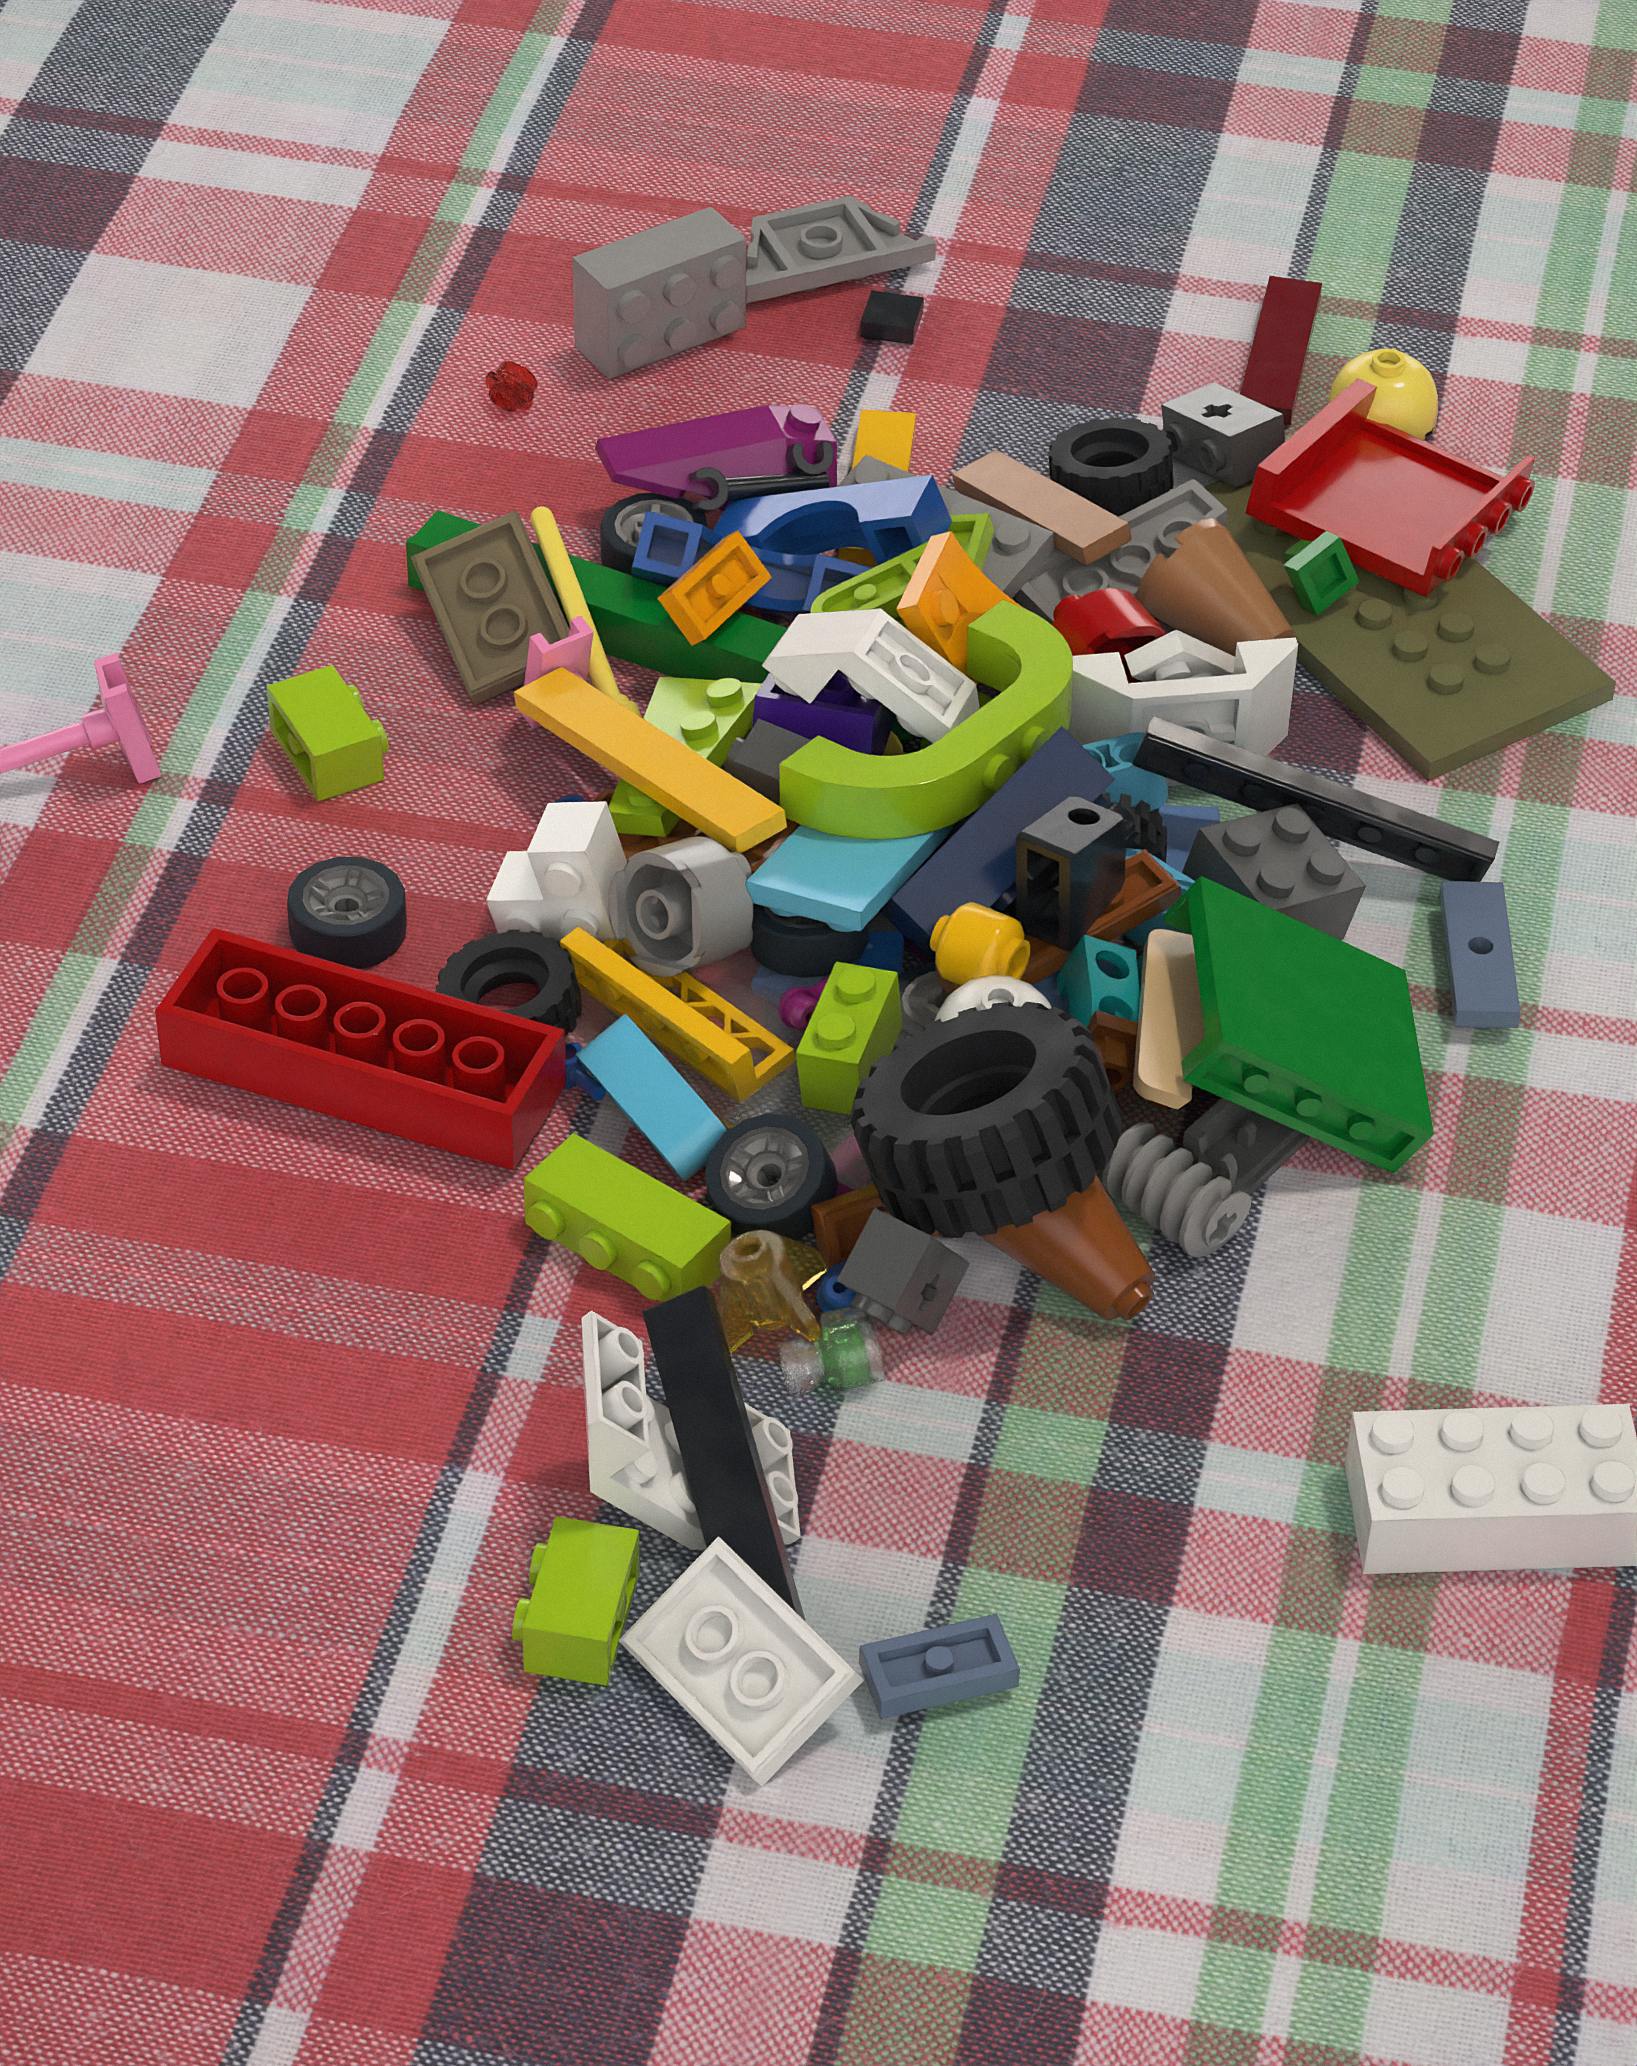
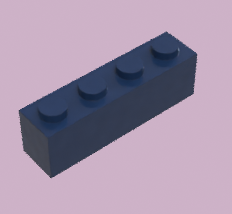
M1061 726L879 911L927 959L935 962L936 952L930 948V939L936 923L942 916H951L958 907L969 902H974L987 908L991 907L993 910L1002 913L1016 899V836L1068 797H1080L1105 808L1109 802L1101 794L1115 778Z

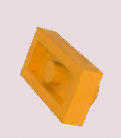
M739 530L717 543L657 599L691 646L711 635L766 584L772 576Z

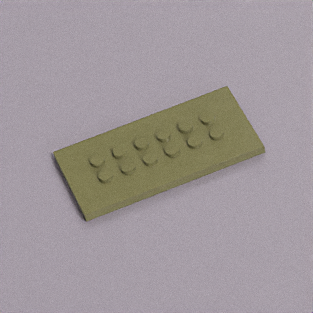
M1254 479L1237 487H1232L1220 480L1204 486L1209 493L1227 508V528L1294 630L1298 643L1296 660L1427 781L1613 700L1616 681L1474 558L1467 557L1461 563L1455 577L1450 582L1443 580L1427 597L1352 563L1360 581L1319 615L1304 610L1285 570L1284 564L1287 561L1283 556L1284 552L1301 539L1245 514Z

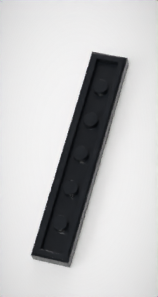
M1152 716L1132 763L1135 767L1259 812L1298 803L1325 836L1449 881L1481 882L1495 859L1499 841Z
M702 1285L644 1310L642 1313L706 1548L719 1536L806 1622L714 1294L705 1285Z

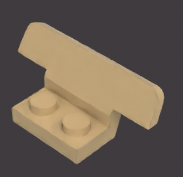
M1155 929L1149 933L1143 952L1133 1086L1136 1092L1143 1098L1178 1110L1192 1099V1084L1183 1081L1181 1061L1205 1037L1192 935L1166 929Z

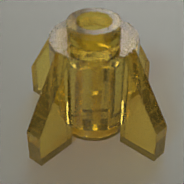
M763 1230L743 1233L725 1246L719 1257L722 1281L717 1309L730 1354L754 1334L750 1323L763 1330L778 1329L789 1323L791 1329L812 1343L822 1335L815 1316L802 1300V1291L807 1289L827 1271L819 1251L811 1246Z

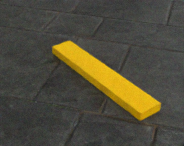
M560 667L514 691L517 710L732 852L743 853L787 828L785 810L564 667Z

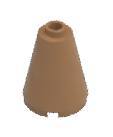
M1214 518L1198 521L1179 533L1174 539L1181 546L1168 559L1159 553L1151 562L1140 581L1136 594L1137 600L1152 616L1174 629L1232 656L1236 655L1237 642L1295 637L1294 630L1229 529Z

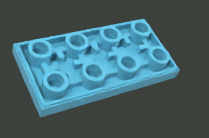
M958 822L926 834L896 839L842 837L800 825L748 878L746 887L753 903L770 907V910L777 915L787 917L799 915L826 922L831 929L841 932L861 931L952 832Z

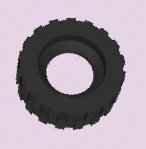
M1110 417V419L1103 420L1094 419L1084 424L1079 423L1071 426V429L1067 431H1062L1057 435V439L1055 441L1052 440L1049 445L1050 479L1117 517L1173 489L1171 439L1168 440V434L1164 430H1159L1155 424L1144 423L1139 419L1133 418L1121 419V417Z
M519 929L508 930L505 933L496 934V932L486 934L484 938L477 941L471 940L463 945V949L457 953L454 952L447 959V965L445 968L440 969L437 976L439 985H436L437 993L478 1004L479 999L488 992L504 985L514 983L537 985L540 988V993L535 998L518 1007L499 1011L564 1029L565 1036L569 1032L572 1033L577 1026L576 1019L578 1016H581V995L571 955L566 948L562 949L560 947V943L552 937L548 939L539 932L530 931L528 933L520 932Z

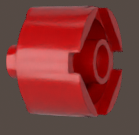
M1114 588L1096 590L1082 597L1078 595L1067 596L1055 607L1053 612L1054 621L1051 624L1068 643L1072 656L1119 652L1128 683L1143 681L1131 676L1124 655L1168 634L1132 593L1127 590Z

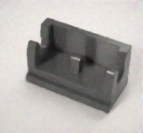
M1221 1098L1184 1131L1182 1148L1192 1153L1194 1159L1192 1166L1203 1162L1211 1167L1213 1172L1211 1180L1219 1176L1225 1177L1231 1181V1194L1237 1191H1244L1250 1196L1308 1142L1309 1136Z

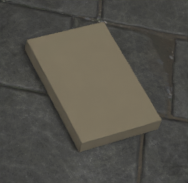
M517 510L411 557L474 705L524 684L531 636L541 633L550 645L569 637L567 622Z

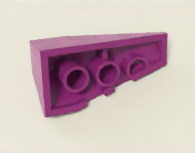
M794 404L792 406L764 405L598 439L595 447L611 481L614 483L676 499L684 496L685 492L688 491L700 494L710 500L712 488L709 483L705 481H689V474L705 467L719 470L725 478L794 473L789 468L786 460L788 446L794 443H802L804 459L810 464H815L817 460L816 444L830 441L833 447L834 458L831 466L826 471L830 479V488L837 487V441L819 409L804 404ZM726 500L724 504L717 509L724 511L729 501L731 500Z

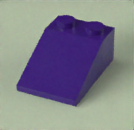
M839 669L811 704L799 695H791L782 690L773 680L771 673H769L755 694L752 728L759 718L810 740L819 735L856 752L883 756L896 714L877 699H869L858 693L849 683L848 676Z

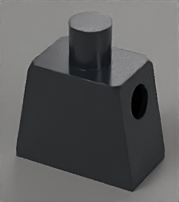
M1068 797L1016 836V920L1021 923L1024 933L1067 952H1070L1078 944L1083 935L1086 934L1121 891L1125 882L1126 840L1134 833L1136 827L1133 816L1126 808L1118 804H1109L1104 808L1080 797Z

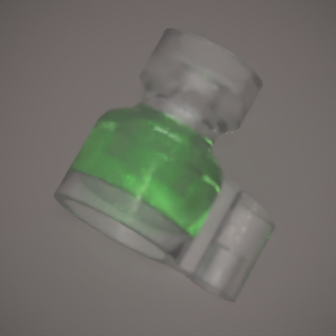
M854 1306L821 1313V1333L815 1342L808 1343L799 1338L777 1344L780 1364L789 1396L814 1391L818 1383L823 1381L829 1382L839 1390H848L885 1381L881 1350L870 1315H866L865 1312Z

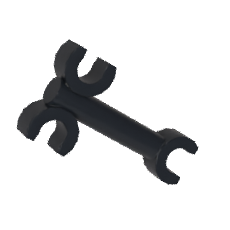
M830 441L816 444L817 460L815 464H810L803 457L802 443H794L788 446L786 460L789 468L794 472L788 474L725 478L717 469L711 467L701 468L689 474V481H705L709 483L712 488V497L710 500H701L693 503L692 509L698 513H709L721 507L726 500H740L830 488V479L826 470L831 466L834 458L833 447Z

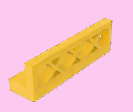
M578 926L560 940L561 948H566L571 955L578 986L582 992L618 1018L626 1014L652 1043L740 1107L796 1062L794 1048L687 972L671 977H659L651 975L639 967L637 969L621 957L622 954L626 953L630 957L637 955L627 939L620 941L618 939H606L601 943ZM665 988H675L681 993V999ZM717 1018L724 1023V1030L708 1019ZM760 1049L769 1055L754 1067L750 1050Z

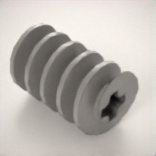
M1148 1122L1135 1124L1121 1135L1112 1158L1103 1171V1186L1108 1195L1122 1201L1130 1212L1141 1215L1149 1226L1160 1229L1164 1237L1169 1241L1179 1243L1183 1251L1190 1256L1196 1258L1208 1256L1220 1249L1235 1235L1244 1223L1252 1203L1249 1194L1244 1191H1237L1231 1194V1181L1221 1176L1211 1180L1213 1172L1206 1163L1199 1162L1192 1166L1194 1159L1189 1150L1179 1148L1173 1151V1139L1165 1134L1154 1137L1155 1128L1153 1124Z

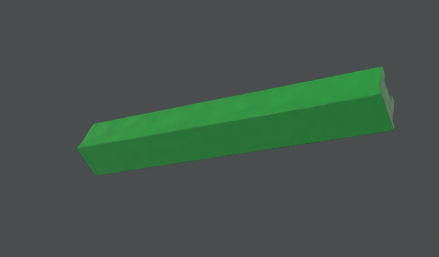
M437 510L413 537L410 536L406 540L408 586L425 591L412 562V556L482 525ZM532 542L535 552L539 558L542 568L546 574L549 584L553 590L556 600L570 629L569 622L567 620L566 614L564 612L563 606L561 604L560 598L558 596L557 590L555 588L554 582L552 580L551 574L549 572L548 566L543 556L541 547L539 544ZM568 554L605 654L675 678L704 680L734 678L740 682L763 683L770 673L762 664L788 628L735 611L705 640L691 646L657 599L668 589L667 587Z

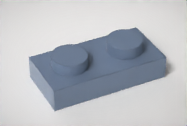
M997 1614L860 1645L859 1665L880 1719L1019 1687L1020 1668Z

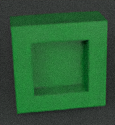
M1325 531L1313 542L1300 540L1283 553L1284 559L1287 561L1284 567L1303 609L1312 614L1319 615L1360 582L1341 538L1328 531Z

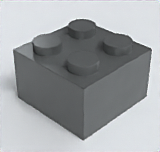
M1298 803L1199 828L1182 874L1194 881L1203 876L1339 940L1344 939L1366 888L1363 881Z

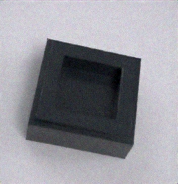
M871 290L861 319L860 337L913 344L923 315L924 297Z

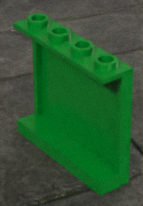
M1200 876L1163 915L1164 923L1192 935L1205 1037L1181 1061L1183 1081L1392 1173H1395L1434 1135L1408 982L1404 969L1203 876Z

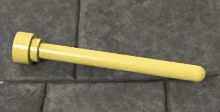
M547 507L535 508L531 513L530 520L569 625L571 619L582 616L594 632L588 668V676L592 686L642 718L638 705L633 701H629L626 695L620 694L553 513Z

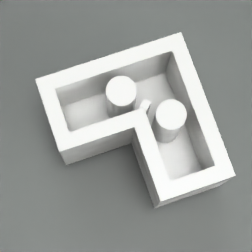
M606 801L548 803L528 850L507 851L486 900L498 933L518 929L520 932L528 933L535 931L542 933V936L548 939L552 937L560 943L561 939L579 926L601 943L606 939L617 940L609 916L608 894L611 880L616 871L623 870L627 865V860Z

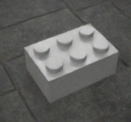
M708 207L574 256L575 347L608 379L746 328V238L715 209Z

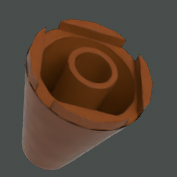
M1096 1174L1094 1182L1082 1193L1075 1191L1067 1197V1204L1050 1213L1046 1210L1033 1216V1222L1017 1228H1015L1014 1224L998 1228V1233L981 1236L985 1241L1105 1320H1113L1119 1316L1124 1320H1129L1139 1314L1154 1296V1292L1150 1287L1155 1279V1273Z

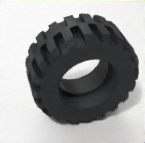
M1011 1002L993 1003L990 1009L980 1011L973 1007L958 1012V1017L944 1022L938 1019L925 1025L924 1031L913 1038L906 1036L894 1045L893 1052L888 1057L880 1056L871 1066L869 1078H862L851 1110V1125L881 1202L885 1204L888 1213L928 1235H932L937 1230L939 1234L946 1238H962L967 1232H975L978 1236L996 1234L1000 1227L1014 1224L1015 1228L1033 1222L1032 1217L1046 1210L1052 1213L1066 1205L1067 1197L1075 1191L1082 1193L1094 1182L1096 1170H1105L1117 1146L1122 1127L1120 1120L1121 1112L1091 1032L1083 1023L1065 1011L1054 1006L1048 1009L1041 1003L1025 1002L1022 1006H1014Z

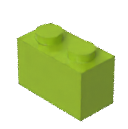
M333 665L267 685L270 731L318 802L384 780L383 755L389 752L385 730L378 719L371 720L364 711L361 696L355 685H346Z
M842 962L835 963L796 1051L803 1107L851 1115L857 1088L862 1078H869L870 1068L880 1056L888 1057L892 1053L903 1027L898 972Z
M555 1517L548 1543L538 1542L533 1551L529 1573L530 1585H534L531 1599L520 1598L515 1610L512 1638L513 1641L523 1642L524 1672L604 1686L609 1685L620 1646L618 1640L623 1636L640 1576L639 1530Z

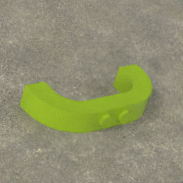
M1002 600L967 626L966 674L967 677L993 687L1002 693L931 746L909 754L896 756L864 754L818 735L779 764L780 807L785 810V817L820 832L857 839L911 837L942 829L964 819L985 804L1061 726L1068 731L1071 721L1073 658L1068 643L1061 633L1045 619L1020 606Z

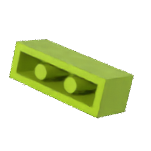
M575 1133L571 1134L523 1178L525 1224L532 1227L541 1237L554 1240L584 1257L593 1267L607 1270L633 1285L642 1295L651 1300H659L663 1303L702 1285L709 1288L731 1265V1221Z

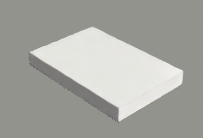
M719 1536L618 1640L762 1787L864 1681Z

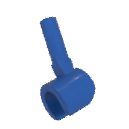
M577 1042L567 1044L565 1052L566 1085L563 1090L571 1089L578 1085L595 1101L602 1100L606 1095V1090L587 1073L575 1056L582 1049V1046Z

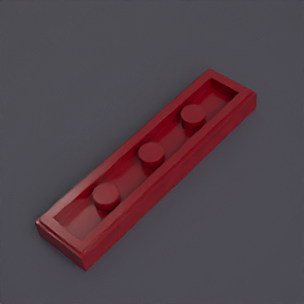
M1269 276L1240 394L1282 413L1284 425H1291L1321 299L1322 283Z

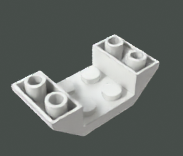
M882 609L798 614L762 664L771 673L773 680L782 690L791 695H799L810 704L839 669L848 676L849 683L858 693L869 699H877L895 713L898 722L905 730L917 737L928 739L930 742L927 747L937 742L980 709L976 683Z
M1296 637L1237 642L1233 675L1128 683L1119 652L1072 656V703L1068 732L1081 745H1086L1129 733H1144L1151 717L1155 716L1266 757L1288 735L1298 651ZM1167 778L1168 786L1185 785Z
M591 1310L582 1317L583 1382L590 1492L691 1550L707 1549L669 1408L646 1395L642 1341L628 1329L616 1326ZM744 1403L784 1545H791L801 1537L797 1507L798 1495L795 1487L792 1457L793 1443L790 1430L777 1419L767 1417Z

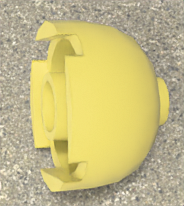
M1386 348L1359 354L1349 360L1338 372L1332 384L1328 404L1359 378L1377 386L1375 397L1366 419L1388 424L1424 441L1425 435L1431 431L1433 434L1438 415V395L1430 372L1420 361L1398 350Z

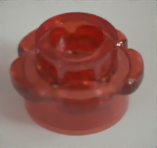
M504 361L495 372L490 371L485 377V384L490 389L488 393L489 398L500 409L514 412L518 407L529 409L533 405L532 400L534 399V392L538 388V382L535 376L524 366L516 362Z

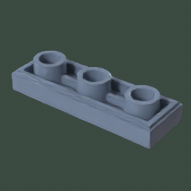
M1442 881L1439 899L1454 1026L1473 1027L1482 1030L1518 1028L1520 1005L1503 882Z

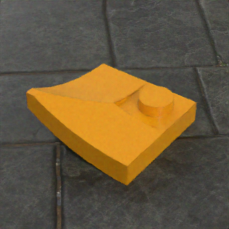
M952 531L930 537L896 610L913 635L966 676L967 626L1002 600L1017 606L1020 605L1003 593L984 575L963 550ZM969 678V679L972 680L974 683H976V687H977L979 681H976V680H974V679H972V678Z

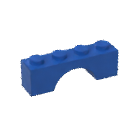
M932 474L731 500L714 527L713 532L726 537L739 530L749 546L792 555L820 554L829 550L846 547L863 548L871 551L877 565H880L928 542L931 536L947 532L952 520Z
M646 510L632 565V576L669 588L724 537L714 533L702 524ZM750 546L772 578L741 607L794 620L798 614L811 613L812 603L820 594L872 568L820 554L792 555Z

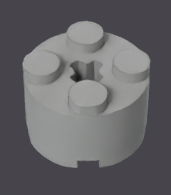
M699 836L689 837L636 853L627 859L630 861L625 868L616 871L611 880L608 894V909L612 929L618 941L627 939L637 954L630 957V959L640 969L651 975L659 977L675 976L728 958L738 951L747 948L752 942L753 900L746 887V881L752 875L751 867L741 853L729 852L724 846L712 839Z

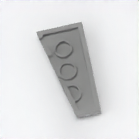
M865 455L837 487L916 477V475ZM937 484L949 515L990 514L994 534L982 572L1003 593L1012 599L1054 551V532Z
M1192 479L1119 516V518L1129 523L1132 540L1093 563L1085 565L1061 550L1054 549L1029 580L1020 588L1014 598L1026 610L1035 613L1050 624L1054 621L1053 612L1057 604L1070 595L1082 597L1096 590L1114 588L1127 590L1137 599L1136 594L1140 581L1155 557L1161 553L1168 559L1181 546L1174 538L1184 529L1198 521L1214 518L1227 527V508L1198 481Z

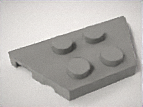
M852 196L753 217L747 253L746 304L799 291H812L821 286L847 280H860L869 275L935 261L936 242L927 235H924L917 241L900 233V221L886 214L873 211L869 205Z

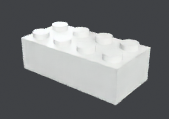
M1629 1404L1362 1411L1352 1413L1344 1466L1363 1574L1637 1566V1436Z

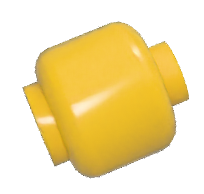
M974 902L958 907L951 916H942L936 923L930 939V948L936 952L935 964L939 975L961 986L969 980L989 975L1011 976L1020 980L1030 956L1029 941L1024 940V931L1018 920Z

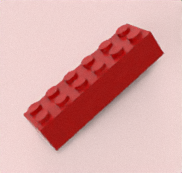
M214 927L155 1010L161 1065L513 1171L566 1085L564 1029Z

